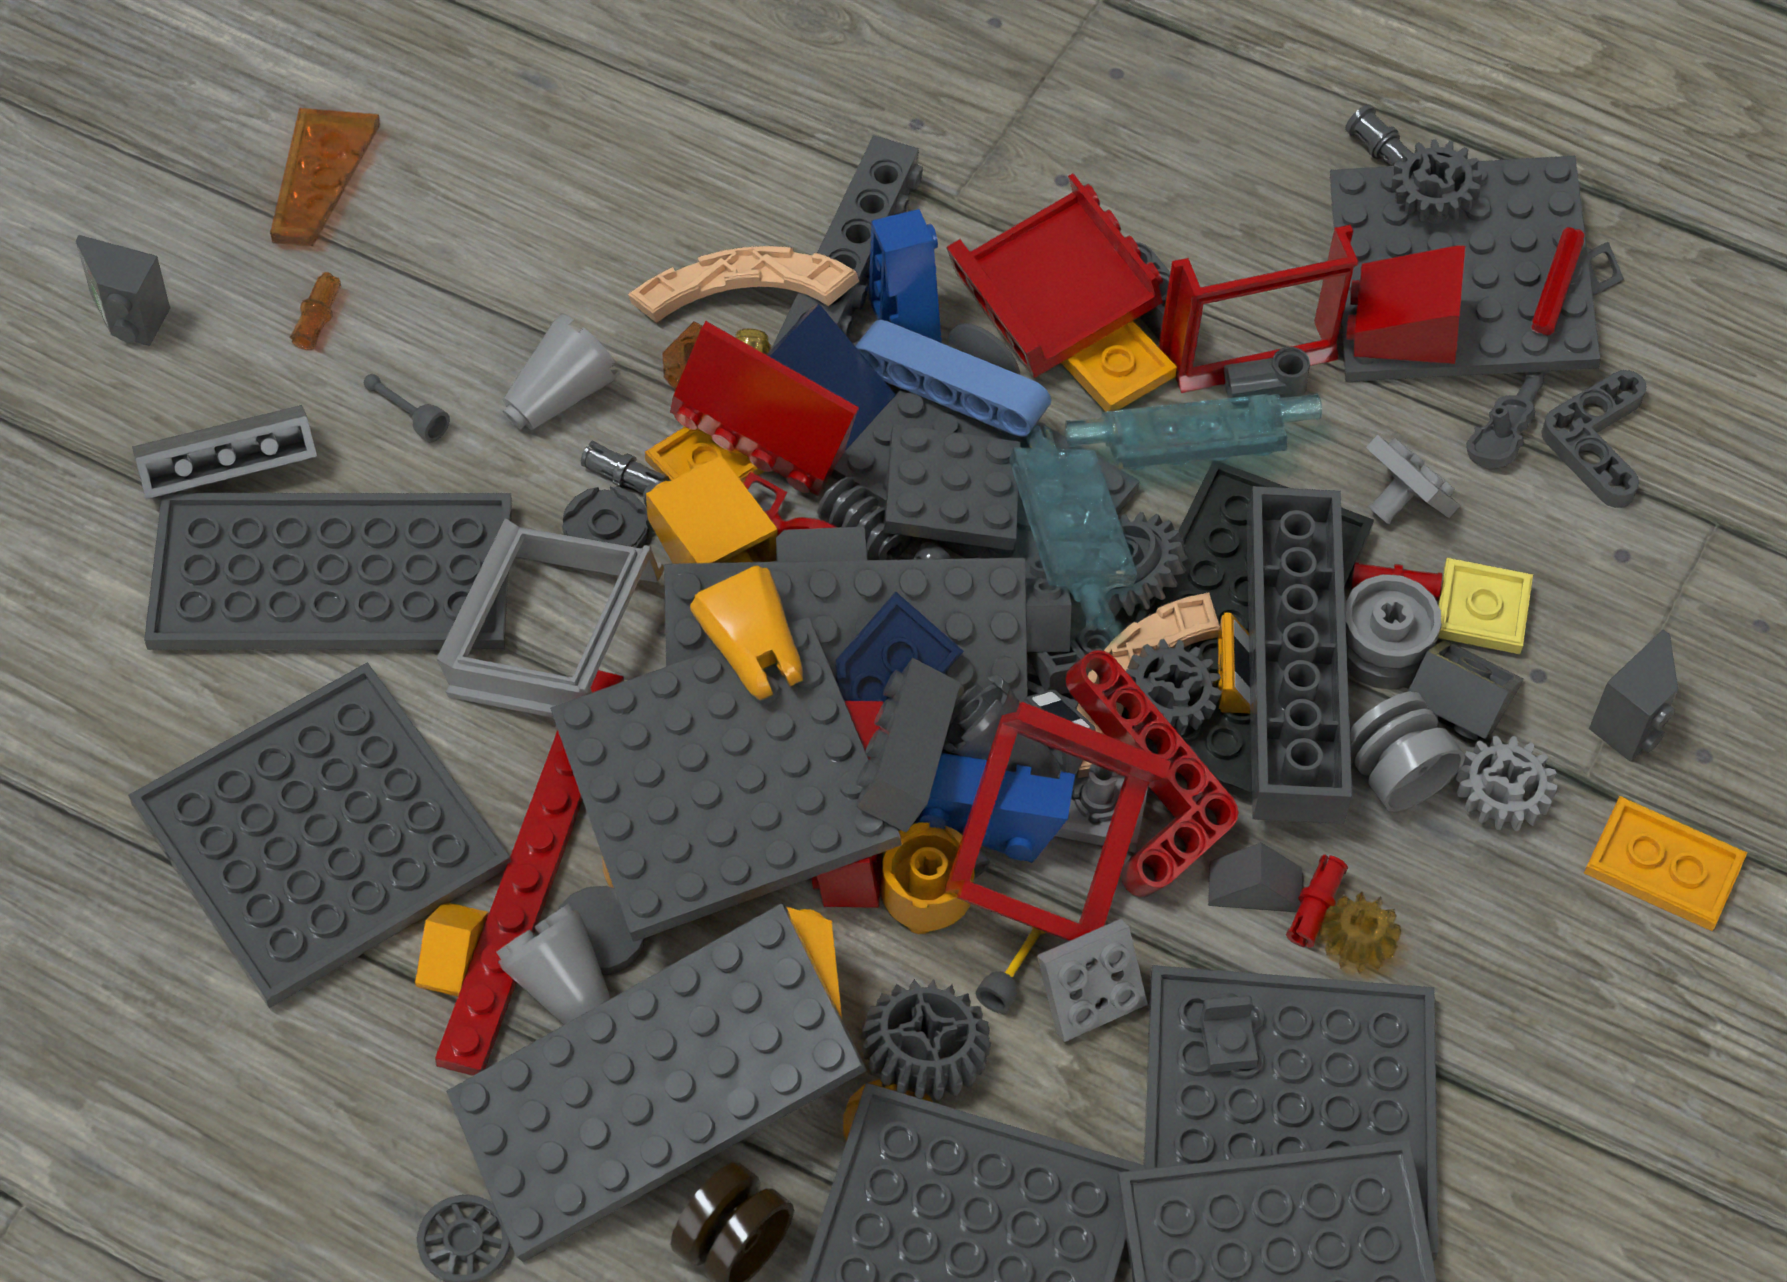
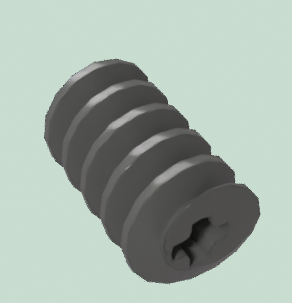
M846 477L832 485L819 503L817 510L818 518L838 528L865 526L867 560H896L910 545L913 536L883 532L885 507L877 509L879 501L874 496L866 498L867 490L863 485L853 488L854 477Z

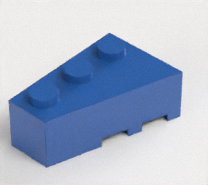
M920 209L872 220L869 302L877 320L891 322L942 343L934 249L938 248V239L934 226L926 224Z

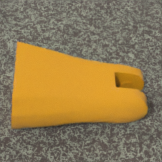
M758 565L753 566L695 595L694 600L690 604L691 613L727 659L742 684L754 697L762 700L773 695L767 675L762 669L774 663L778 664L777 667L789 687L803 680L801 659L794 645L774 579L768 568H762Z

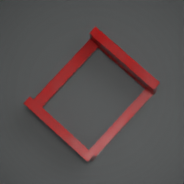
M1351 224L1334 228L1326 262L1200 287L1189 258L1172 261L1159 349L1177 367L1175 379L1181 393L1225 384L1224 365L1273 358L1274 354L1280 350L1277 349L1193 367L1203 305L1212 302L1323 280L1314 320L1321 340L1291 347L1299 348L1307 353L1310 359V366L1339 360L1337 339L1355 266H1358V259L1351 246L1353 235Z
M1020 702L1017 712L1001 716L945 891L957 894V899L1067 941L1103 927L1149 782L1166 779L1171 761L1025 702ZM1017 734L1125 777L1079 923L970 882Z

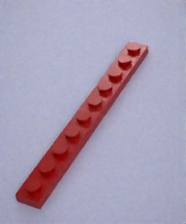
M598 670L590 687L593 693L624 682V676ZM558 730L512 850L511 862L506 866L435 1057L437 1067L472 1076L486 1069L517 983L503 971L498 963L501 959L496 952L529 929L533 935L535 934L536 928L534 926L539 923L582 805L583 799Z

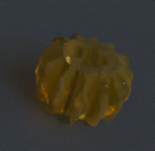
M1363 891L1357 894L1355 902L1343 895L1338 900L1336 907L1330 906L1327 909L1324 917L1325 924L1321 927L1320 936L1322 940L1327 942L1325 947L1326 956L1340 955L1338 962L1340 969L1351 962L1355 964L1359 974L1365 970L1367 963L1378 971L1383 966L1385 958L1391 959L1396 954L1398 948L1397 941H1399L1401 936V926L1394 923L1396 919L1395 909H1381L1383 904L1381 896L1371 903L1366 901Z

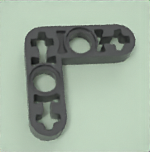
M1631 370L1617 371L1553 408L1547 413L1541 431L1545 443L1603 503L1614 508L1628 506L1633 501L1639 485V479L1635 471L1607 444L1598 432L1635 411L1641 405L1647 388L1646 382L1641 375ZM1619 388H1620L1622 391H1624V392H1622L1621 394L1617 395V392H1618V389H1619ZM1588 403L1597 404L1603 408L1605 414L1601 416L1590 415L1584 410L1583 406ZM1571 424L1569 432L1566 429H1564L1566 426ZM1582 451L1595 452L1601 461L1596 464L1587 463L1580 458L1579 453ZM1612 483L1613 485L1618 487L1613 488L1610 486V484ZM1621 484L1624 485V486H1625V490H1624L1622 487H1620L1619 485H1621Z

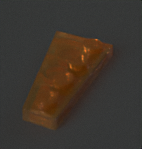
M299 108L270 231L272 243L314 246L381 125L379 114Z

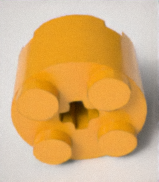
M930 823L912 824L907 832L898 831L902 845L885 851L882 860L881 897L887 911L898 922L907 926L911 932L916 934H926L954 924L962 918L971 905L968 902L957 899V894L945 891L963 835L945 826V829L932 828ZM975 867L970 879V882L973 883L975 878Z

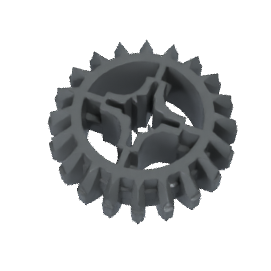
M914 979L909 985V990L896 984L891 995L881 993L880 998L877 1000V1005L871 1006L867 1013L866 1024L863 1025L861 1036L863 1039L862 1052L864 1059L869 1060L871 1075L881 1074L883 1088L896 1084L897 1092L905 1094L907 1091L915 1092L916 1098L922 1099L925 1094H932L936 1101L939 1102L945 1090L954 1097H957L958 1093L961 1092L962 1085L971 1088L972 1084L976 1081V1076L982 1074L986 1067V1057L990 1053V1028L988 1021L982 1020L981 1006H970L969 993L956 997L953 984L945 990L937 989L934 979L928 987H920Z

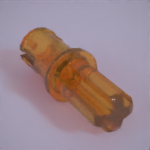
M324 272L317 278L309 298L303 300L300 305L301 315L290 335L291 342L300 349L313 350L322 328L333 316L331 307L341 287V280L329 272Z

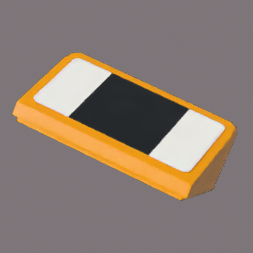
M1224 612L1218 632V674L1221 677L1218 689L1222 691L1219 698V709H1221V712L1250 713L1249 633L1232 613Z

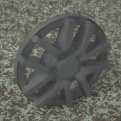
M457 1195L437 1203L424 1216L417 1233V1248L423 1265L432 1275L445 1282H478L489 1277L503 1266L502 1263L510 1249L509 1239L494 1204L485 1198L475 1195ZM467 1204L476 1206L467 1218L463 1217L458 1207ZM451 1208L457 1220L448 1225L439 1214ZM485 1210L493 1215L482 1226L476 1223ZM435 1221L442 1232L427 1235L430 1224ZM500 1225L502 1239L488 1234ZM445 1245L444 1249L427 1255L426 1246ZM487 1245L500 1250L496 1257H493L482 1251L483 1246ZM449 1259L447 1272L438 1268L435 1263ZM475 1259L487 1264L485 1268L474 1273ZM458 1261H467V1274H455Z

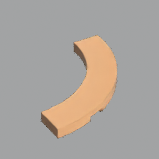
M743 247L698 257L699 262L677 271L672 267L649 279L630 292L628 296L632 305L658 323L670 313L695 300L715 293L746 287H775L793 290L813 297L829 306L856 285L859 279L855 270L822 254L814 253L813 255L796 253L790 247Z
M1210 593L1189 596L1157 608L1156 613L1138 623L1133 622L1111 641L1104 651L1111 654L1126 671L1134 654L1139 656L1143 646L1146 644L1156 651L1160 639H1165L1169 648H1175L1178 640H1182L1184 647L1203 640L1217 638L1220 626ZM1090 671L1088 678L1093 683L1099 684L1096 672ZM1078 703L1077 710L1095 726L1097 732L1104 734ZM1116 703V710L1122 716L1125 707L1122 704ZM1083 760L1077 771V777H1088L1092 764Z

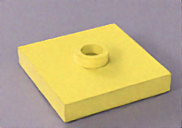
M1446 558L1438 602L1441 610V629L1438 638L1520 654L1524 642L1533 574Z

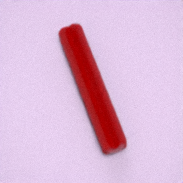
M1567 227L1562 232L1532 320L1531 328L1535 333H1542L1548 336L1554 332L1584 243L1585 234L1581 229Z

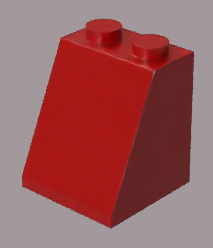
M1456 245L1363 263L1360 280H1352L1350 305H1358L1357 315L1349 314L1346 340H1354V357L1455 364L1465 246Z

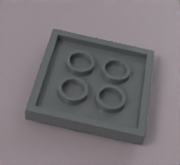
M893 424L890 435L883 532L1013 550L1017 535L1020 442Z

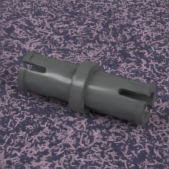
M591 441L589 447L586 446L581 457L582 466L607 476L613 480L614 485L621 488L627 486L644 493V490L655 482L669 481L667 475L636 462V457L628 453L621 455L595 441Z

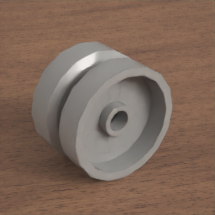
M1383 574L1368 578L1353 588L1345 602L1347 672L1357 681L1374 688L1396 689L1411 685L1427 651L1435 646L1441 629V610L1434 596L1420 583L1397 575Z

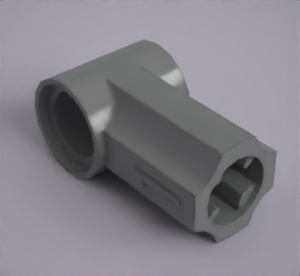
M1285 347L1278 350L1273 358L1224 365L1225 389L1228 400L1237 402L1275 396L1284 402L1299 400L1307 390L1310 359L1307 353L1296 347Z

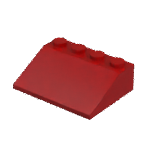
M705 321L674 392L670 413L674 414L676 420L683 426L693 430L698 428L711 435L713 441L720 447L730 451L735 449L748 456L751 463L757 468L766 472L774 471L785 477L789 485L803 493L811 492L819 496L845 451L859 407Z

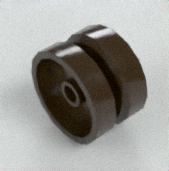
M731 1162L712 1175L692 1197L672 1232L670 1246L677 1255L691 1266H700L705 1263V1275L712 1282H749L772 1257L784 1239L792 1222L794 1214L793 1204L775 1189L765 1188L760 1191L761 1184L758 1176L741 1163Z

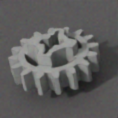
M1498 735L1493 736L1490 747L1482 741H1478L1473 752L1466 751L1464 754L1465 760L1456 775V781L1460 782L1457 796L1468 797L1464 808L1466 812L1476 809L1481 812L1478 822L1481 824L1486 822L1488 818L1494 819L1496 830H1501L1504 822H1510L1513 829L1518 831L1524 819L1533 826L1537 823L1540 814L1546 815L1557 791V785L1553 784L1556 775L1555 769H1544L1548 756L1542 754L1535 757L1532 754L1534 744L1531 742L1524 748L1518 747L1517 737L1515 736L1511 737L1508 744H1502ZM1483 768L1482 774L1477 775L1478 771ZM1535 791L1532 798L1526 802L1523 801V798H1529L1530 793Z

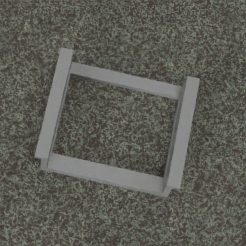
M505 518L436 658L449 684L446 691L447 696L554 718L550 707L592 693L590 687L639 580L659 582L664 571L663 564L656 562L650 546L644 545L643 549L521 528ZM515 557L619 575L573 677L467 658Z

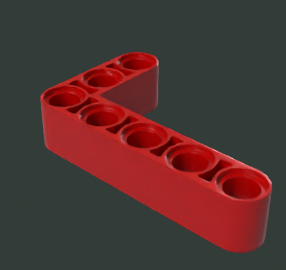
M1095 650L1086 654L1068 670L1066 685L1071 695L1105 735L1154 754L1146 746L1145 739L1149 738L1155 742L1158 749V754L1154 755L1171 761L1166 779L1149 782L1148 786L1173 814L1175 819L1124 864L1121 872L1122 883L1126 890L1132 895L1146 897L1170 884L1228 832L1237 822L1238 806L1233 797L1119 662L1108 652ZM1086 668L1096 672L1099 684L1093 683L1088 678ZM1116 703L1122 704L1126 708L1129 716L1128 719L1118 714ZM1175 773H1179L1185 778L1187 790L1178 785ZM1205 807L1214 812L1217 819L1216 825L1207 819ZM1174 835L1183 839L1186 846L1185 853L1177 849L1174 844ZM1143 863L1148 864L1153 869L1155 874L1154 881L1145 877L1142 870Z

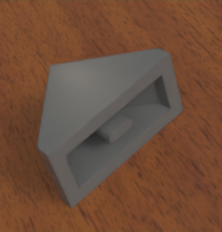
M1262 842L1210 861L1208 906L1284 912L1298 911L1301 904L1298 898L1302 891V868Z

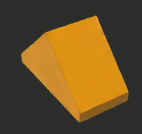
M453 903L441 904L425 920L415 980L416 987L458 997L489 912Z

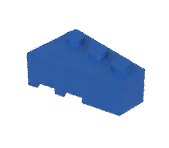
M941 753L928 804L914 822L930 823L932 828L945 829V826L963 835L987 760ZM1017 765L1016 772L1005 771L981 846L1002 852L1014 860H1024L1033 863L1068 820L1075 774L1061 772L1060 779L1031 775L1032 767Z

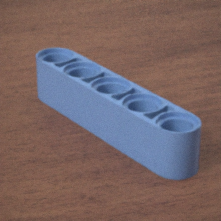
M876 320L855 346L885 382L1020 437L1028 435L1051 404V397L1048 391L1034 380L885 320Z

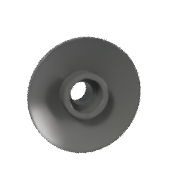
M962 323L955 326L950 332V347L1020 375L1019 366L1010 350L989 331L974 324Z

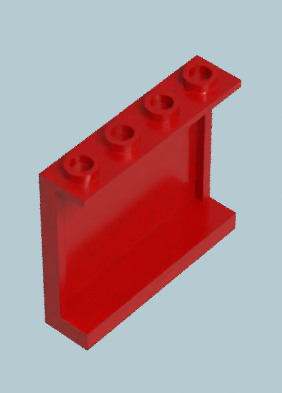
M1074 173L1068 176L1072 193L970 252L961 239L946 247L955 273L1034 378L1163 303L1159 285L1163 284V280L1156 266L1152 262L1145 264L1141 259L1142 254L1135 240L1130 235L1124 237L1121 234L1120 224L1112 211L1108 209L1104 212L1100 207V200L1090 184L1083 186Z

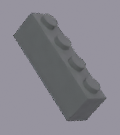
M302 405L132 446L146 499L317 457L308 418Z
M914 658L910 660L902 673L897 670L893 672L883 692V695L889 697V699L881 706L874 722L880 729L872 736L865 752L871 759L865 763L856 781V786L862 788L857 808L904 832L908 831L928 804L961 682Z

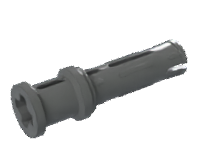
M1371 105L1361 107L1348 120L1345 131L1350 136L1356 135L1369 147L1368 153L1373 158H1382L1390 166H1394L1395 162H1402V152L1404 150L1413 153L1400 141L1398 130L1393 126H1386L1375 115L1376 110Z

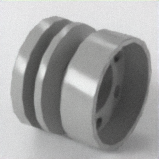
M1409 691L1397 694L1382 701L1366 712L1350 728L1351 761H1355L1354 764L1362 775H1370L1368 784L1388 811H1402L1427 800L1454 778L1465 760V755L1448 731L1444 728H1436L1438 723L1437 717L1432 710L1428 709L1426 702L1417 692Z

